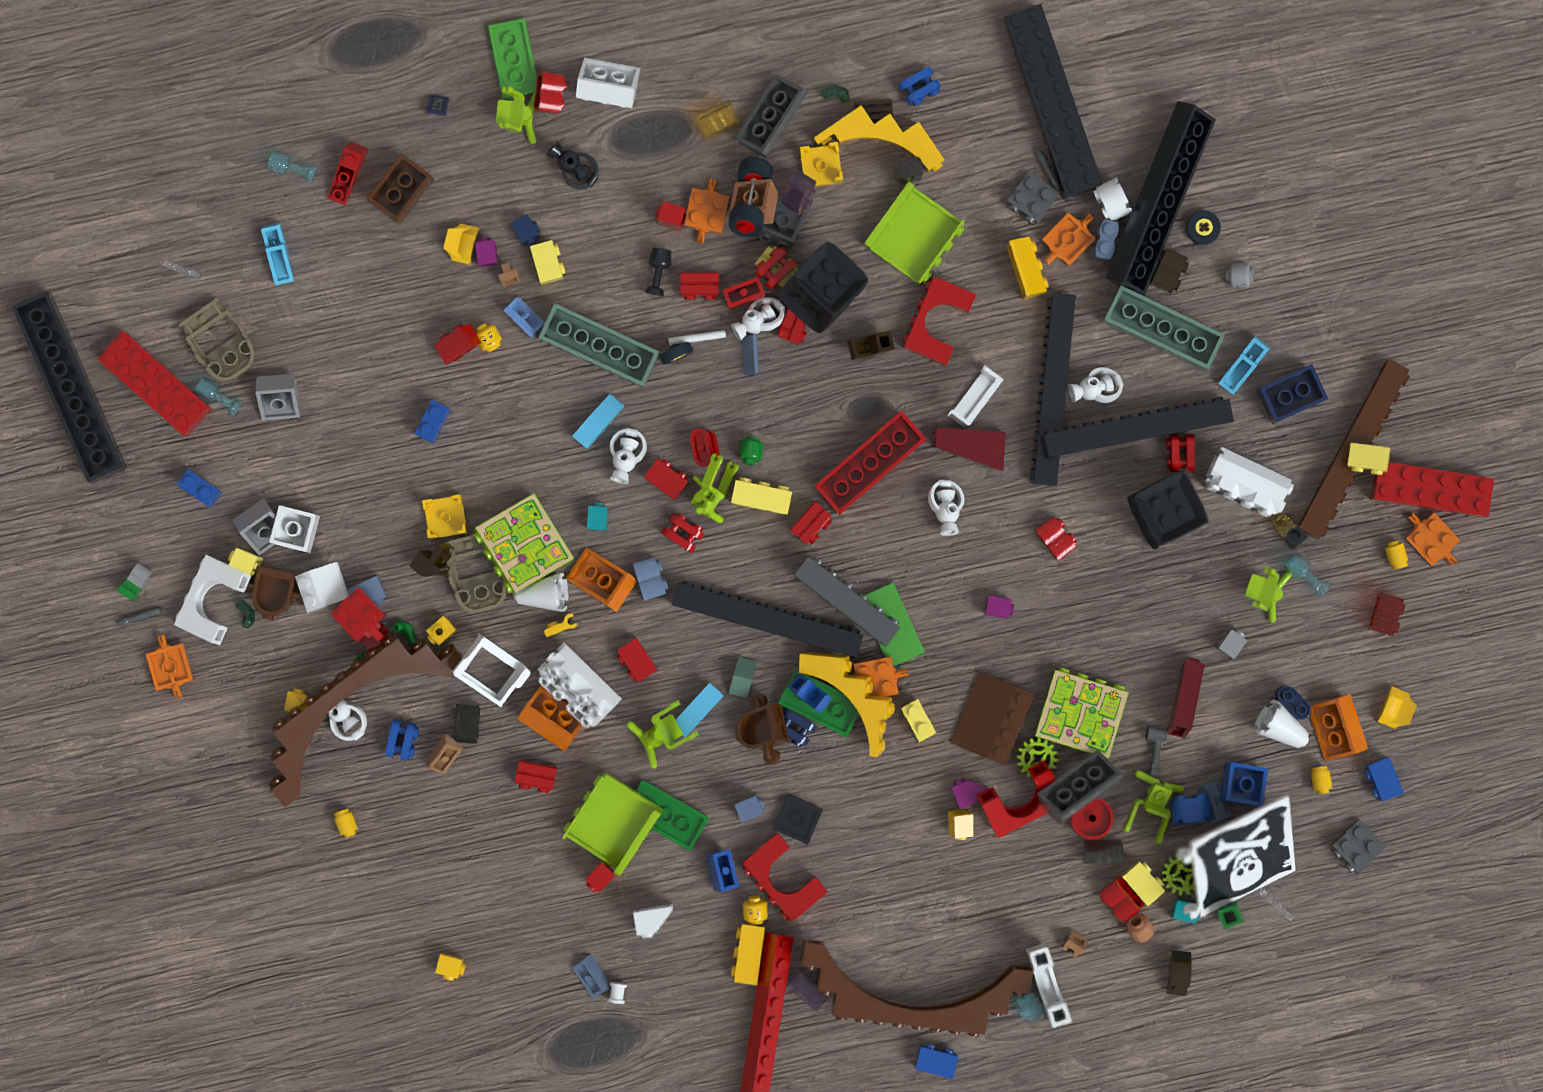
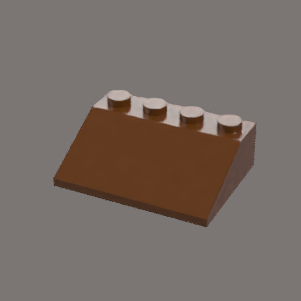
M979 672L951 744L1006 766L1035 694Z

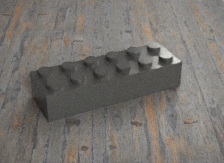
M808 556L794 576L886 647L899 631V622L892 616L889 618L884 616L883 609L876 604L871 606L868 603L869 599L861 592L857 595L852 591L853 586L845 580L842 583L837 579L838 574L829 568L826 571L822 567L823 563L816 557L811 559Z

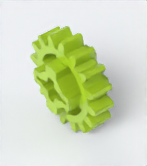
M1030 738V744L1023 742L1024 749L1018 748L1021 755H1016V758L1021 761L1017 763V766H1023L1021 772L1027 771V777H1030L1028 768L1038 763H1032L1035 759L1034 754H1042L1040 757L1041 761H1046V756L1049 754L1050 761L1048 766L1050 769H1056L1053 762H1058V759L1054 758L1057 751L1051 750L1054 747L1053 744L1047 746L1048 740L1045 739L1041 743L1040 738H1037L1036 742ZM1039 745L1044 748L1037 751L1032 746ZM1027 751L1029 760L1025 763L1024 757Z
M1175 854L1174 860L1169 857L1168 861L1170 863H1163L1166 870L1161 871L1162 874H1165V877L1161 880L1168 882L1165 887H1172V893L1178 890V895H1182L1183 891L1189 895L1190 889L1196 891L1194 879L1189 884L1191 876L1194 875L1192 860L1189 862L1192 867L1186 868L1182 862L1183 857L1178 858L1177 854ZM1175 864L1173 873H1170L1172 866ZM1181 869L1184 872H1188L1184 875V879L1176 877L1180 874ZM1172 881H1179L1182 887L1175 886Z

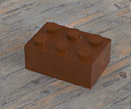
M401 153L368 196L367 200L400 225L434 178Z

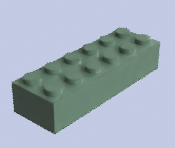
M1122 285L1118 288L1102 321L1205 372L1209 370L1225 336Z
M554 303L539 335V340L642 388L645 387L660 355L659 351Z

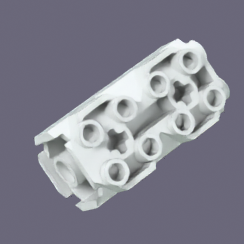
M1219 448L1218 452L1221 454L1219 456L1215 455L1206 474L1209 478L1204 479L1203 483L1207 484L1205 488L1215 493L1220 491L1223 493L1224 498L1231 501L1237 498L1241 500V506L1248 509H1258L1257 513L1265 517L1281 513L1286 504L1284 502L1285 497L1290 495L1293 490L1292 480L1228 449Z
M563 643L556 650L558 653L553 652L546 659L548 663L544 662L537 669L540 672L539 683L556 700L567 699V711L582 726H596L622 698L568 645Z

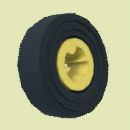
M1202 210L1194 213L1189 218L1186 231L1193 242L1199 245H1207L1218 238L1221 224L1215 214ZM1206 223L1208 225V232L1205 230L1201 232L1199 224L1204 225Z
M685 342L663 352L659 357L663 365L670 364L692 353L693 348L690 342Z

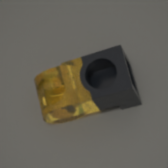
M1281 513L1271 522L1273 528L1282 536L1293 551L1307 538L1303 531L1284 513Z

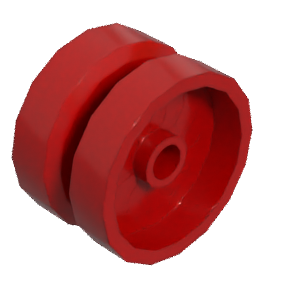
M1099 798L1094 799L1069 818L1072 830L1078 836L1090 840L1099 839L1107 835L1114 822L1113 811L1110 805ZM1091 814L1095 818L1094 821H1089L1088 819Z

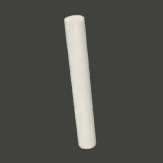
M725 330L671 337L668 340L669 345H676L685 342L725 338L726 333Z

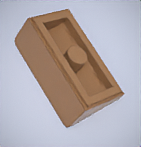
M444 734L427 757V768L445 774L463 750V747Z

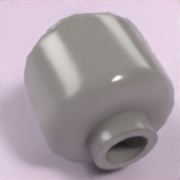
M1233 263L1230 266V270H1226V281H1230L1232 288H1247L1251 283H1254V268H1251L1248 263Z

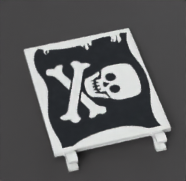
M1287 795L1190 841V848H1181L1177 851L1178 858L1183 857L1184 863H1189L1191 860L1193 863L1197 903L1186 904L1184 906L1185 914L1189 913L1191 919L1197 916L1203 917L1296 871L1290 805Z

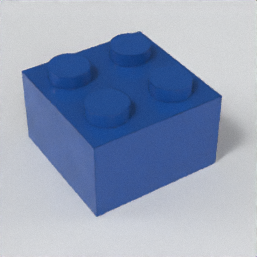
M1235 762L1225 763L1220 801L1255 808L1262 807L1264 804L1268 768Z

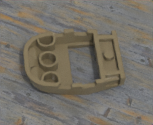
M217 298L179 323L180 328H183L187 336L186 340L195 354V358L214 378L221 381L233 380L246 372L253 364L255 353L244 328ZM227 317L237 335L206 355L195 340V337Z
M473 535L445 542V544L449 543L454 547L447 565L450 567L448 571L449 582L455 592L458 604L465 611L471 613L492 610L501 605L506 597V590L503 586L505 582L501 576L498 577L495 571L459 580L454 560L483 553L485 549L482 544H478Z

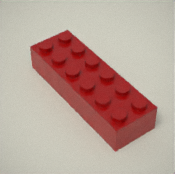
M123 330L97 358L183 436L187 437L212 410L205 401Z
M901 410L819 481L814 488L840 516L927 439Z
M1389 462L1387 472H1383L1382 475L1374 474L1370 500L1484 518L1489 517L1494 479Z

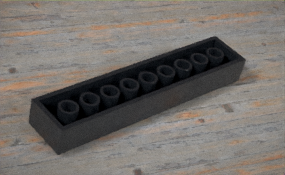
M1040 4L1005 16L1003 21L1064 200L1096 190V187L1103 185L1042 5Z
M1177 101L1106 276V279L1119 287L1122 285L1143 296L1146 294L1216 121L1215 118L1198 106Z
M46 291L11 306L87 482L93 484L127 469L52 293Z

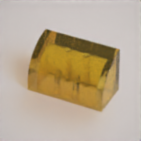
M729 100L695 117L706 141L740 124L739 118Z

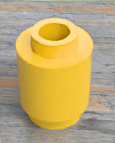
M1398 540L1387 543L1388 547H1385V551L1393 570L1408 566L1407 561L1409 559L1404 543H1399Z
M1327 766L1312 768V773L1310 774L1313 791H1318V795L1330 793L1329 789L1333 788L1330 770L1327 769Z
M348 808L334 814V821L340 836L344 835L347 838L356 834L355 830L358 827L352 812Z

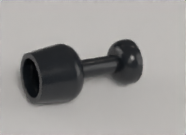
M652 248L648 262L651 267L655 268L652 286L646 288V294L664 296V290L659 287L662 270L668 269L671 266V250Z

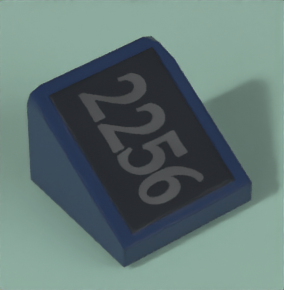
M430 95L426 110L427 114L446 117L449 98Z

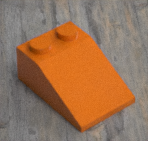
M587 547L566 577L567 581L615 612L619 610L638 581L628 572Z

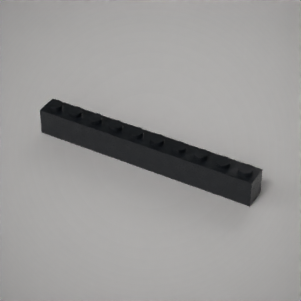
M1053 293L1051 298L1048 297L1047 309H1050L1049 317L1046 316L1045 328H1048V334L1044 335L1043 347H1046V354H1042L1041 366H1044V373H1040L1039 385H1042V393L1038 392L1037 404H1040V412L1036 411L1035 423H1038V431H1034L1033 442L1037 443L1036 450H1032L1031 461L1035 462L1034 469H1030L1029 477L1030 480H1033V485L1057 486L1060 456L1045 459L1041 436L1046 434V430L1056 428L1057 432L1063 430L1076 295Z
M1223 397L1213 398L1210 403H1205V400L1193 402L1194 406L1187 407L1186 404L1176 405L1174 410L1169 411L1168 407L1156 409L1157 413L1150 414V411L1138 413L1137 417H1131V414L1123 415L1117 421H1113V418L1101 420L1102 423L1096 425L1092 421L1083 423V427L1080 428L1071 425L1064 427V431L1057 432V428L1046 430V434L1041 436L1045 459L1234 422L1230 399L1223 400Z
M687 581L677 585L672 606L853 657L858 656L863 639L860 630L850 627L849 631L841 629L842 625L832 622L830 626L825 625L822 619L812 617V620L804 619L805 615L794 612L793 615L786 614V609L775 607V610L767 608L768 604L758 601L756 605L749 603L750 599L738 596V600L730 598L731 594L722 591L719 594L712 593V588L701 586V589L694 588V583Z

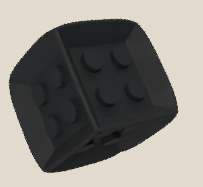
M825 242L799 267L794 276L785 283L779 293V297L809 328L817 333H822L845 311L852 300L862 292L868 284V277L842 250L830 242Z
M1180 470L1127 497L1134 518L1153 550L1209 523L1204 505L1184 470Z

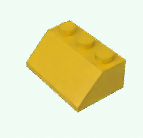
M1030 237L1009 241L1006 247L1023 300L1045 294L1047 292L1046 288H1049L1046 277H1042L1040 270H1043L1040 258H1036L1035 252L1037 247L1034 240L1031 241Z

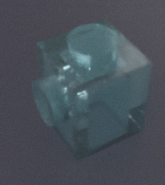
M1030 991V994H1025L1015 1001L1020 1007L1018 1013L1023 1020L1028 1019L1030 1022L1033 1020L1037 1022L1044 1017L1043 1013L1046 1010L1032 991Z

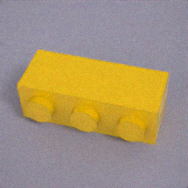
M742 923L741 927H737L736 938L740 939L739 947L735 946L733 958H737L736 966L732 965L731 977H735L734 982L757 985L765 926Z

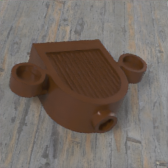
M258 566L255 582L250 578L244 593L253 591L252 600L254 606L259 612L263 613L264 619L274 620L275 616L287 612L293 603V599L297 603L304 605L300 590L295 591L297 585L295 576L299 574Z
M756 693L751 698V705L754 709L747 711L740 717L735 736L737 741L746 748L764 750V761L767 764L774 765L779 762L780 753L778 750L773 749V747L789 742L781 704H768L766 695Z

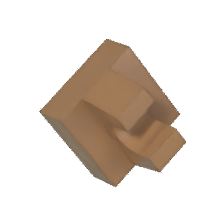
M509 263L501 265L503 274L498 276L503 288L521 282L517 269L511 270Z
M1072 930L1068 935L1063 950L1072 949L1074 951L1072 956L1076 958L1085 951L1088 940Z

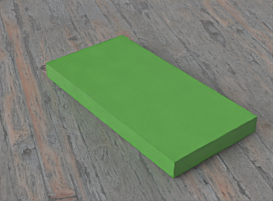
M525 18L487 25L502 99H514V97L502 93V87H512L514 90L524 94V96L536 93L537 74Z
M894 583L865 595L869 599L868 603L871 606L876 604L884 610V616L887 618L892 616L899 622L898 627L900 629L889 644L885 647L879 643L884 656L892 657L894 666L925 653Z

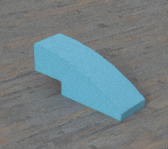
M281 222L262 226L261 232L275 286L293 282L294 277Z
M1255 335L1218 384L1234 395L1268 352L1270 346Z
M609 394L572 437L586 449H589L625 406Z
M711 683L701 691L676 719L683 732V737H686L724 696Z

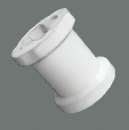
M610 982L611 993L607 1001L624 1004V989L627 987V984Z

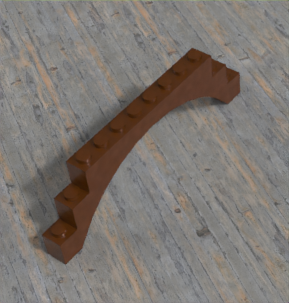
M395 633L392 636L385 637L379 646L369 649L366 656L355 660L349 669L339 672L332 682L323 684L319 689L320 691L314 695H309L303 704L299 707H293L286 717L279 718L274 722L272 726L273 734L283 744V747H277L271 755L272 763L282 773L281 776L277 775L271 780L269 785L272 793L284 807H287L301 796V769L306 749L315 730L326 715L346 696L374 681L405 673H431L456 678L452 669L454 670L463 655L454 644L450 647L446 646L437 655L425 639L416 641L411 646V649L408 650Z
M803 939L800 963L805 969L816 970L818 968L815 986L817 991H820V994L823 995L834 993L831 1013L838 1020L852 1018L860 1023H865L868 1020L873 1021L877 1025H885V1023H892L895 1027L909 1025L917 1030H922L925 1027L930 1028L934 1032H942V1030H949V1033L952 1034L966 1032L974 1037H979V1034L985 1035L989 1012L993 1016L1008 1014L1011 992L1017 996H1024V993L1030 994L1033 970L1030 967L1011 965L993 983L972 996L953 1003L931 1007L907 1006L889 1002L870 994L851 981L835 964L822 941Z

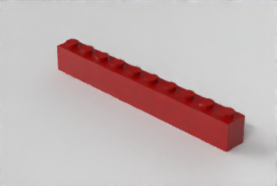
M765 932L740 1092L770 1091L794 940L792 936Z

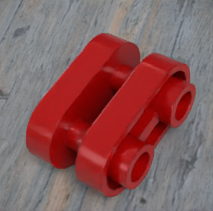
M776 247L769 254L770 258L766 262L762 260L755 267L757 270L755 274L759 279L764 275L768 279L765 285L770 290L798 265L794 259L788 262L784 258L788 252L783 247L780 249ZM779 262L782 268L774 275L770 270Z
M695 429L692 431L690 443L694 462L698 466L708 467L711 456L713 454L720 455L717 436L712 430Z
M1171 434L1170 438H1166V450H1169L1170 457L1166 459L1167 469H1170L1171 473H1177L1180 467H1185L1186 472H1195L1194 434H1185V440H1179L1178 434ZM1179 448H1185V459H1180Z
M680 513L672 514L669 518V521L673 523L670 529L664 526L660 533L688 552L693 553L696 547L692 542L695 538L701 541L705 535L702 533L703 528L695 523L690 525L686 522L687 518ZM679 527L689 533L686 539L676 534Z

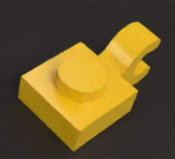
M566 615L564 621L560 624L555 621L546 625L548 628L544 630L546 637L577 627V623L573 625L568 623V619L574 615Z

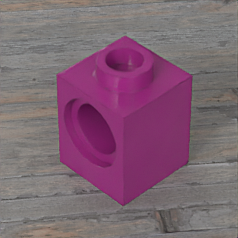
M487 237L479 239V242H475L479 267L499 265L496 242Z
M988 595L984 615L1008 619L1014 610V604H1011L1012 599Z

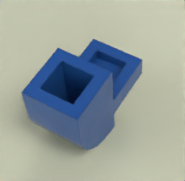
M801 673L788 686L792 692L818 713L826 708L832 699Z

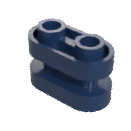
M1281 686L1275 691V700L1279 701L1295 719H1305L1310 715L1311 707L1309 703L1293 687Z
M785 707L783 715L785 716L784 720L788 736L792 738L791 743L800 748L802 745L807 746L810 740L805 736L808 731L814 733L818 726ZM792 721L802 726L799 733L789 728Z

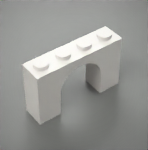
M205 555V558L200 562V569L197 575L192 580L189 593L184 597V604L176 615L174 625L206 641L220 645L228 628L212 621L206 616L203 610L204 596L211 587L217 584H224L244 593L252 575L228 566L229 564L214 557Z
M1042 943L1026 948L1050 1025L1054 1028L1072 1022L1052 968L1054 965L1048 947Z

